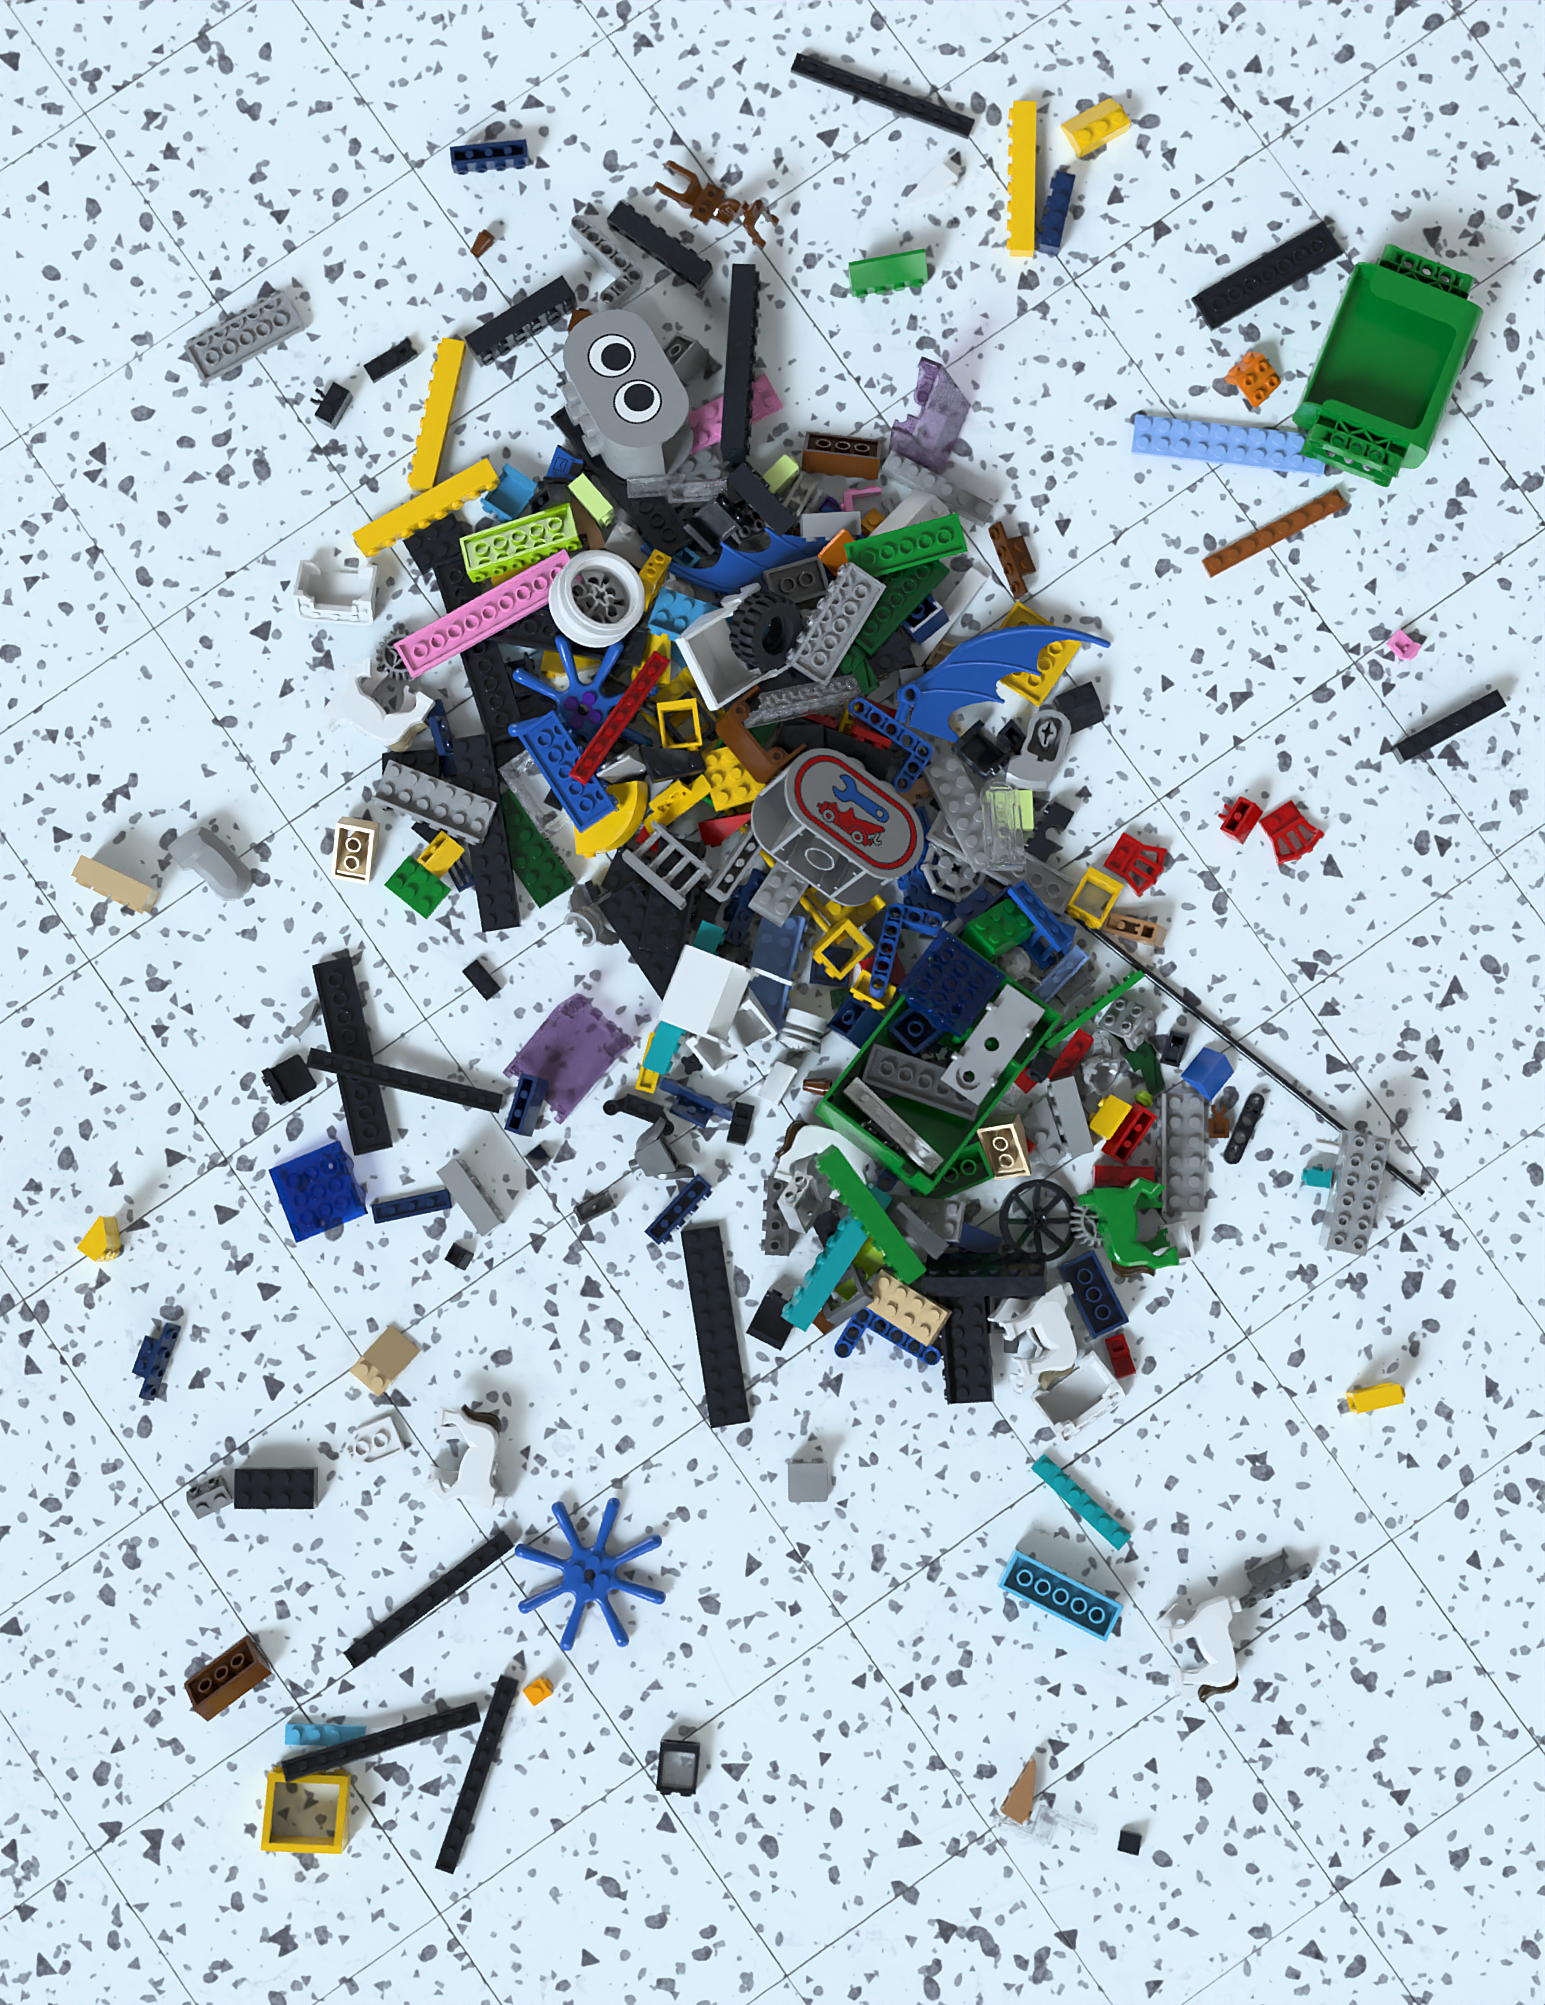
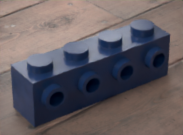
M526 139L450 147L451 166L453 173L458 175H466L468 172L486 173L487 170L505 171L507 168L520 170L530 166Z
M1057 171L1056 178H1051L1049 189H1053L1051 196H1047L1045 207L1049 208L1047 214L1043 213L1041 225H1044L1043 232L1039 231L1037 243L1040 244L1039 252L1058 255L1076 177L1074 174Z
M697 1174L644 1232L658 1245L661 1243L665 1245L673 1237L670 1233L675 1228L679 1230L686 1223L684 1218L688 1214L692 1216L698 1210L699 1206L697 1204L702 1199L706 1201L713 1193L711 1191L713 1187L702 1176Z

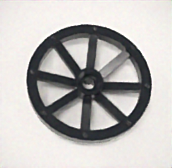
M1029 1180L1015 1186L1003 1200L999 1213L1000 1232L1008 1248L1012 1252L1028 1253L1020 1247L1033 1231L1036 1252L1043 1253L1040 1231H1042L1059 1246L1057 1250L1046 1255L1047 1262L1064 1255L1072 1246L1075 1240L1074 1236L1077 1233L1076 1231H1071L1074 1224L1069 1223L1070 1220H1074V1217L1070 1215L1071 1212H1076L1073 1208L1075 1204L1072 1198L1061 1186L1048 1180ZM1030 1187H1034L1032 1211L1019 1197L1022 1191ZM1041 1187L1056 1193L1057 1195L1039 1211ZM1062 1200L1067 1208L1069 1218H1047L1046 1215ZM1013 1201L1027 1216L1026 1218H1008ZM1048 1224H1069L1068 1234L1064 1242L1047 1228ZM1008 1225H1027L1024 1232L1015 1242Z

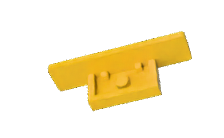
M702 774L688 786L678 780L670 784L669 788L664 792L656 795L648 803L654 812L643 820V824L651 835L654 832L651 825L653 821L667 826L710 793L713 788L707 778Z

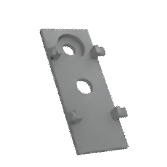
M1009 984L1005 986L994 1003H988L986 1006L988 1012L960 1052L957 1053L955 1051L951 1056L953 1062L941 1077L942 1081L976 1105L980 1104L991 1087L994 1088L998 1082L997 1078L1026 1037H1030L1033 1032L1031 1030L1045 1012L1042 1007ZM995 1037L998 1039L999 1048L996 1051H988L985 1048V1040L987 1038ZM966 1071L974 1073L975 1079L972 1082L964 1080L963 1074Z

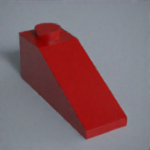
M751 811L699 822L698 826L704 846L710 845L711 848L721 846L723 841L729 839L751 821Z

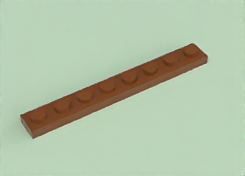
M1336 489L1203 559L1201 563L1211 579L1345 508L1347 504L1339 490Z

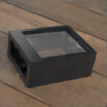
M661 1739L656 1791H660L661 1795H672V1793H680L682 1797H692V1794L696 1795L701 1742Z

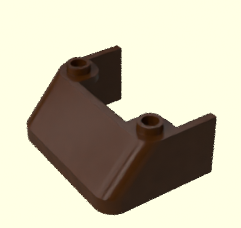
M756 685L732 704L718 720L715 729L717 735L751 777L759 784H766L800 755L807 752V746L805 743L802 744L790 755L780 747H774L767 753L742 723L750 715L748 703L760 694V688Z

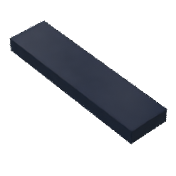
M448 1189L371 1205L375 1224L453 1208Z

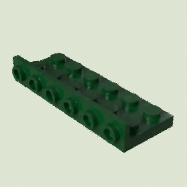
M939 560L891 572L888 575L884 574L879 582L884 584L886 588L855 637L854 642L872 656L950 573V569Z
M508 787L507 791L501 794L512 868L539 909H541L574 887L573 881L576 878L570 869L567 871L562 865L565 862L559 853L556 855L551 850L554 847L548 837L546 839L543 838L541 835L543 830L538 822H532L530 819L532 813L526 805L522 807L519 802L521 797L517 791H511Z

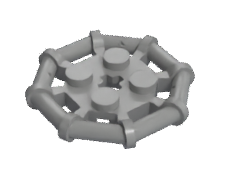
M933 842L929 843V849L923 865H921V870L925 874L932 894H937L954 902L955 905H959L981 884L985 886L988 878L987 874L982 871L977 872V874H980L976 885L972 882L976 873L973 872L970 864L948 851L943 852L941 847ZM936 854L939 860L936 865H932V860ZM953 864L959 867V874L951 870L954 867ZM932 871H935V872H936V875H937V877H938V879H939V883H938V884H937V882H936V880H935V877H934ZM943 885H947L951 887L950 889H953V893L945 889H942L941 887ZM968 886L970 891L961 894L960 888Z

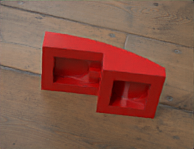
M1124 1333L1106 1338V1347L1117 1380L1136 1374Z

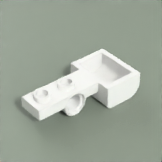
M1189 1221L1157 1226L1158 1231L1164 1228L1168 1229L1166 1239L1170 1241L1171 1247H1177L1179 1263L1196 1260ZM1153 1237L1137 1239V1241L1146 1242ZM1171 1247L1161 1248L1155 1251L1153 1254L1161 1255L1165 1252L1166 1249H1169Z

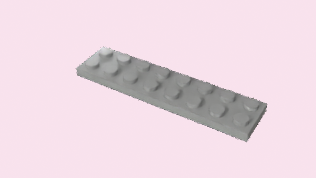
M940 810L925 838L969 864L944 814ZM1001 838L1010 857L981 871L1006 886L1010 884L1013 887L1024 880L1050 912L1061 917L1079 883Z

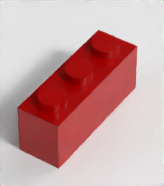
M1135 1102L1132 1103L1131 1110L1110 1140L1106 1141L1101 1149L1103 1153L1122 1165H1125L1157 1118L1152 1112Z
M1092 1166V1185L1128 1186L1137 1177L1154 1182V1167Z

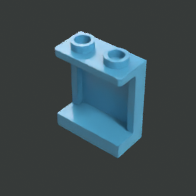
M507 463L503 466V472L499 477L501 483L498 484L496 489L489 491L485 498L480 499L481 508L490 515L494 513L498 516L497 519L502 524L519 519L529 505L528 500L539 491L537 483Z

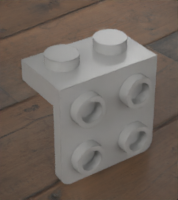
M1119 996L1113 1001L1098 1025L1101 1029L1124 1038L1128 1049L1135 1051L1143 1043L1144 1037L1149 1030H1152L1156 1021L1150 1008Z
M812 1458V1462H804V1459H792V1462H788V1500L790 1502H826L828 1500L827 1461L823 1462V1458Z

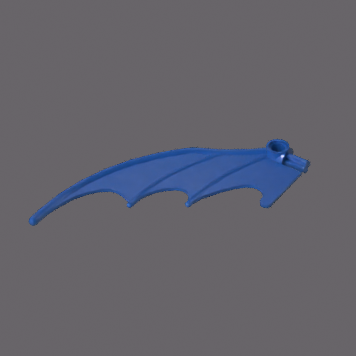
M829 506L822 508V513L835 512ZM765 527L771 542L769 548L762 552H741L721 541L722 553L719 561L713 567L694 569L671 562L668 571L695 586L726 595L756 576H760L765 584L762 572L817 556L831 540L825 541V537H818V541L806 542V538L784 534L779 537L775 531ZM861 533V535H856L854 540L857 541L867 537ZM646 545L640 547L641 552L650 557L653 550ZM823 564L828 583L835 581L836 578Z
M1051 625L1006 627L981 634L960 643L927 673L909 684L899 687L896 700L899 702V706L894 720L905 723L910 707H914L908 726L955 743L959 736L949 727L948 719L950 714L961 707L991 701L1004 704L1005 700L1000 698L996 692L997 682L1004 676L1015 672H1027L1040 676L1041 672L1038 671L1037 667L1038 653L1047 644L1062 640H1075L1109 648L1111 643L1076 629ZM908 689L912 692L911 699L906 697Z

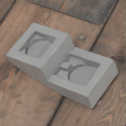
M312 999L298 1012L303 1019L289 1031L295 1038L298 1039L312 1022L319 1004L316 1000Z

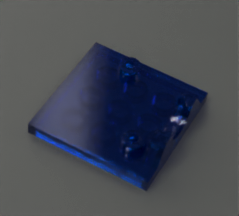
M942 928L896 990L905 997L909 1007L916 1011L920 1010L931 1017L934 1026L939 1030L952 1032L960 1039L1006 976Z
M340 1140L268 1170L296 1243L368 1214L365 1206L366 1193L354 1176L353 1159L344 1151Z

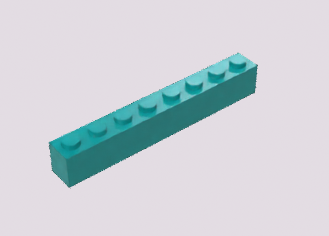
M702 920L692 947L718 956L719 953L716 952L718 944L722 945L726 934L723 933L724 929ZM661 1020L642 1067L661 1075H665V1072L669 1073L674 1063L670 1061L673 1053L677 1055L681 1046L678 1043L681 1035L685 1036L687 1030Z
M868 1182L866 1187L885 1211L893 1198ZM850 1208L846 1217L838 1223L835 1234L827 1240V1246L823 1252H820L816 1257V1263L812 1269L806 1272L805 1280L801 1286L795 1289L790 1303L788 1302L783 1308L781 1316L804 1332L807 1331L867 1239L860 1229L861 1223L855 1221L850 1216Z

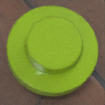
M1140 1090L1139 1093L1137 1092L1134 1095L1137 1104L1143 1107H1151L1153 1097L1148 1092Z

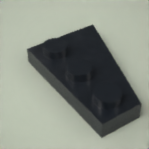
M640 746L638 749L652 784L705 773L707 770L700 752Z

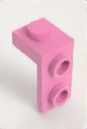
M870 485L863 490H858L857 488L846 490L843 493V503H840L841 512L854 511L852 500L880 496L882 488Z

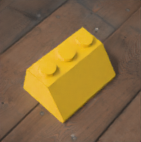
M1108 98L1061 124L1060 128L1078 158H1081L1128 132L1131 121L1122 106Z
M649 629L642 667L654 650L671 660V640L668 639L669 635L662 633L661 636L650 633L651 629ZM670 664L657 681L658 688L670 684ZM633 667L631 674L632 682L642 667Z
M100 1215L76 1249L94 1262H110V1260H115L120 1253L118 1249L121 1246L117 1218L115 1216Z

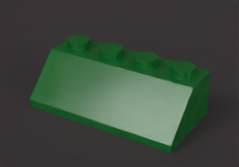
M925 248L848 262L847 276L851 296L865 298L868 294L882 295L890 290L898 292L905 290L906 287H923L924 284H927L928 280Z
M978 1141L964 1147L936 1186L925 1197L913 1190L915 1197L944 1200L995 1178L980 1142Z

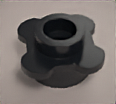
M694 1053L691 1056H683L681 1058V1063L685 1067L684 1072L687 1075L703 1069V1065Z

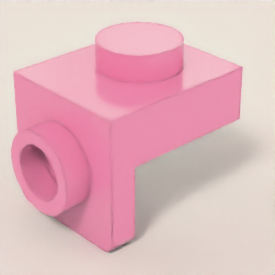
M1399 629L1396 630L1386 643L1399 659L1409 661L1417 656L1418 651L1422 647L1420 643L1413 642Z

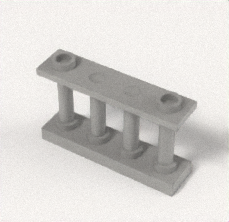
M653 821L651 825L654 832L636 852L633 851L631 853L626 849L622 854V858L675 906L682 910L687 905L685 895L704 874L710 879L713 877L712 867L706 861L701 862L672 837L665 825L662 823L657 824ZM661 836L669 843L668 846L651 864L645 865L641 861V857ZM676 849L684 857L665 877L662 876L660 878L655 874L657 872L656 869ZM691 862L698 870L679 890L675 891L670 887V882Z

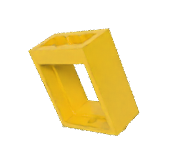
M654 549L638 574L645 590V612L663 585L672 560L670 556Z
M696 698L657 703L662 747L666 749L699 751V747H702ZM692 709L696 742L667 745L663 713Z
M1089 866L1065 911L1072 918H1079L1084 921L1088 927L1099 930L1124 885ZM1086 881L1112 895L1099 919L1074 905Z
M842 917L810 950L814 954L812 958L819 965L823 963L826 966L825 972L832 979L836 977L841 980L874 947L849 919ZM845 930L861 948L837 970L821 952Z
M1387 1382L1345 1392L1349 1410L1356 1414L1403 1404V1398H1406L1404 1387L1400 1386V1383Z

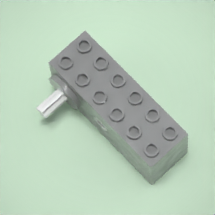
M1344 1129L1340 1132L1337 1142L1315 1138L1313 1149L1334 1153L1335 1165L1318 1242L1319 1246L1366 1257L1391 1139Z

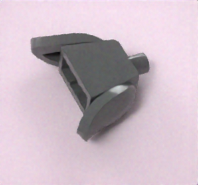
M660 1116L658 1121L646 1129L637 1139L634 1152L635 1158L628 1162L632 1171L642 1169L645 1176H653L659 1180L694 1178V1169L687 1165L679 1164L676 1154L662 1132L666 1121Z

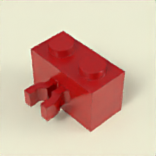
M1239 796L1233 808L1224 804L1223 807L1228 810L1229 814L1222 815L1219 813L1218 817L1224 821L1220 830L1226 837L1243 845L1263 811L1256 803Z

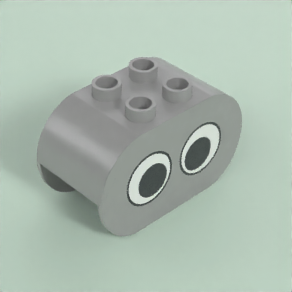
M605 310L584 318L571 330L563 348V362L568 383L561 386V391L567 402L565 409L574 426L580 424L585 434L582 435V439L591 457L601 454L608 468L618 476L634 482H653L671 475L685 463L693 447V432L688 415L689 399L684 386L649 325L643 318L625 310Z

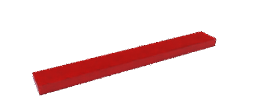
M653 651L574 765L569 776L583 785H587L671 660L657 651Z

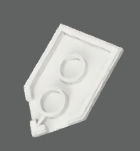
M389 1415L354 1430L343 1457L371 1467L406 1452L393 1417Z

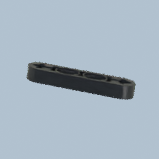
M1259 1093L1248 1095L1223 1152V1160L1227 1164H1237L1243 1156L1265 1103L1264 1097ZM1258 1097V1102H1260V1105H1255L1253 1111H1257V1113L1255 1114L1252 1111H1246V1107L1248 1109H1251L1253 1103L1250 1101V1099ZM1245 1114L1252 1116L1253 1122L1251 1125L1247 1126L1242 1122V1117ZM1238 1132L1245 1135V1141L1241 1144L1237 1143L1234 1139L1235 1134ZM1231 1143L1237 1147H1242L1241 1150L1236 1149L1235 1156H1237V1159H1232V1161L1227 1156V1153H1231L1234 1147H1230Z

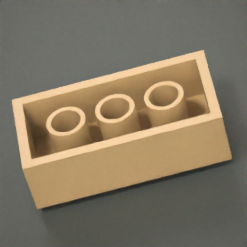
M82 854L71 873V876L76 878V883L88 889H91L93 886V891L107 898L110 894L111 900L124 906L128 903V908L140 914H143L144 911L150 914L160 894L158 891Z
M881 1269L871 1285L874 1302L866 1306L926 1346H931L952 1313L951 1310L931 1297H926L923 1292L914 1286L907 1285L903 1281L900 1283L894 1274L887 1269Z

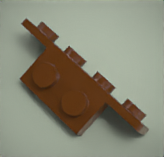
M999 521L989 527L988 531L1014 599H1019L1028 593L1022 576L1033 574L1036 572L1023 535L1008 538L1002 522Z

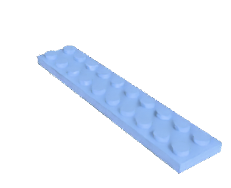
M1138 414L1135 416L1131 454L1319 476L1324 475L1325 463L1308 458L1300 453L1307 436L1304 433Z

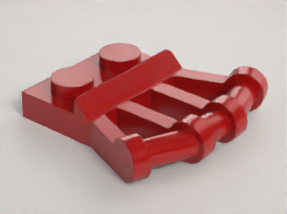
M1292 800L1258 821L1272 842L1277 865H1283V862L1293 860L1299 861L1304 854L1311 853L1319 839L1325 836L1323 831L1305 821L1304 816L1301 815ZM1301 825L1313 833L1309 841L1305 839L1297 826ZM1291 830L1302 845L1299 849L1294 847L1286 835ZM1279 838L1282 839L1291 853L1281 854L1278 843Z
M1123 832L1103 867L1125 879L1136 896L1140 898L1144 891L1157 883L1158 875L1163 873L1164 859L1168 849L1145 845ZM1141 851L1158 853L1156 863L1141 855ZM1136 859L1153 869L1150 875L1133 866ZM1129 871L1146 881L1137 886L1129 876Z

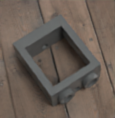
M853 1263L849 1265L835 1288L853 1277L859 1294L838 1308L832 1294H830L822 1306L826 1320L835 1325H838L874 1302L872 1296L873 1289L865 1279L867 1275L864 1269Z

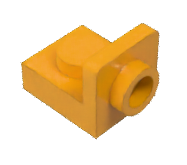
M873 507L861 519V533L867 537L886 518Z
M542 1675L522 1691L533 1707H535L548 1696L553 1695L554 1691L552 1689L554 1686L549 1678L545 1679Z

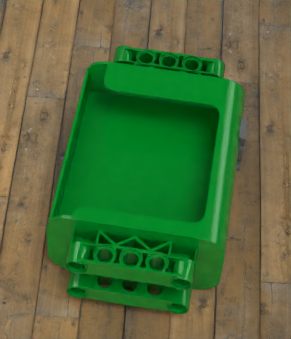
M1391 244L1385 245L1381 257L1377 259L1375 264L1358 262L1354 266L1346 281L1292 416V421L1296 425L1308 431L1300 451L1302 455L1367 479L1382 487L1390 486L1392 478L1398 476L1401 467L1407 469L1419 468L1429 454L1459 375L1467 367L1478 342L1474 337L1484 311L1477 304L1467 300L1475 281L1473 276L1461 273ZM1404 262L1411 263L1412 267L1405 266ZM1422 269L1429 270L1430 275H1426ZM1441 276L1447 277L1449 282H1444ZM1326 450L1333 452L1334 456H1328ZM1344 457L1351 459L1353 463H1346ZM1362 464L1369 466L1371 470H1364Z

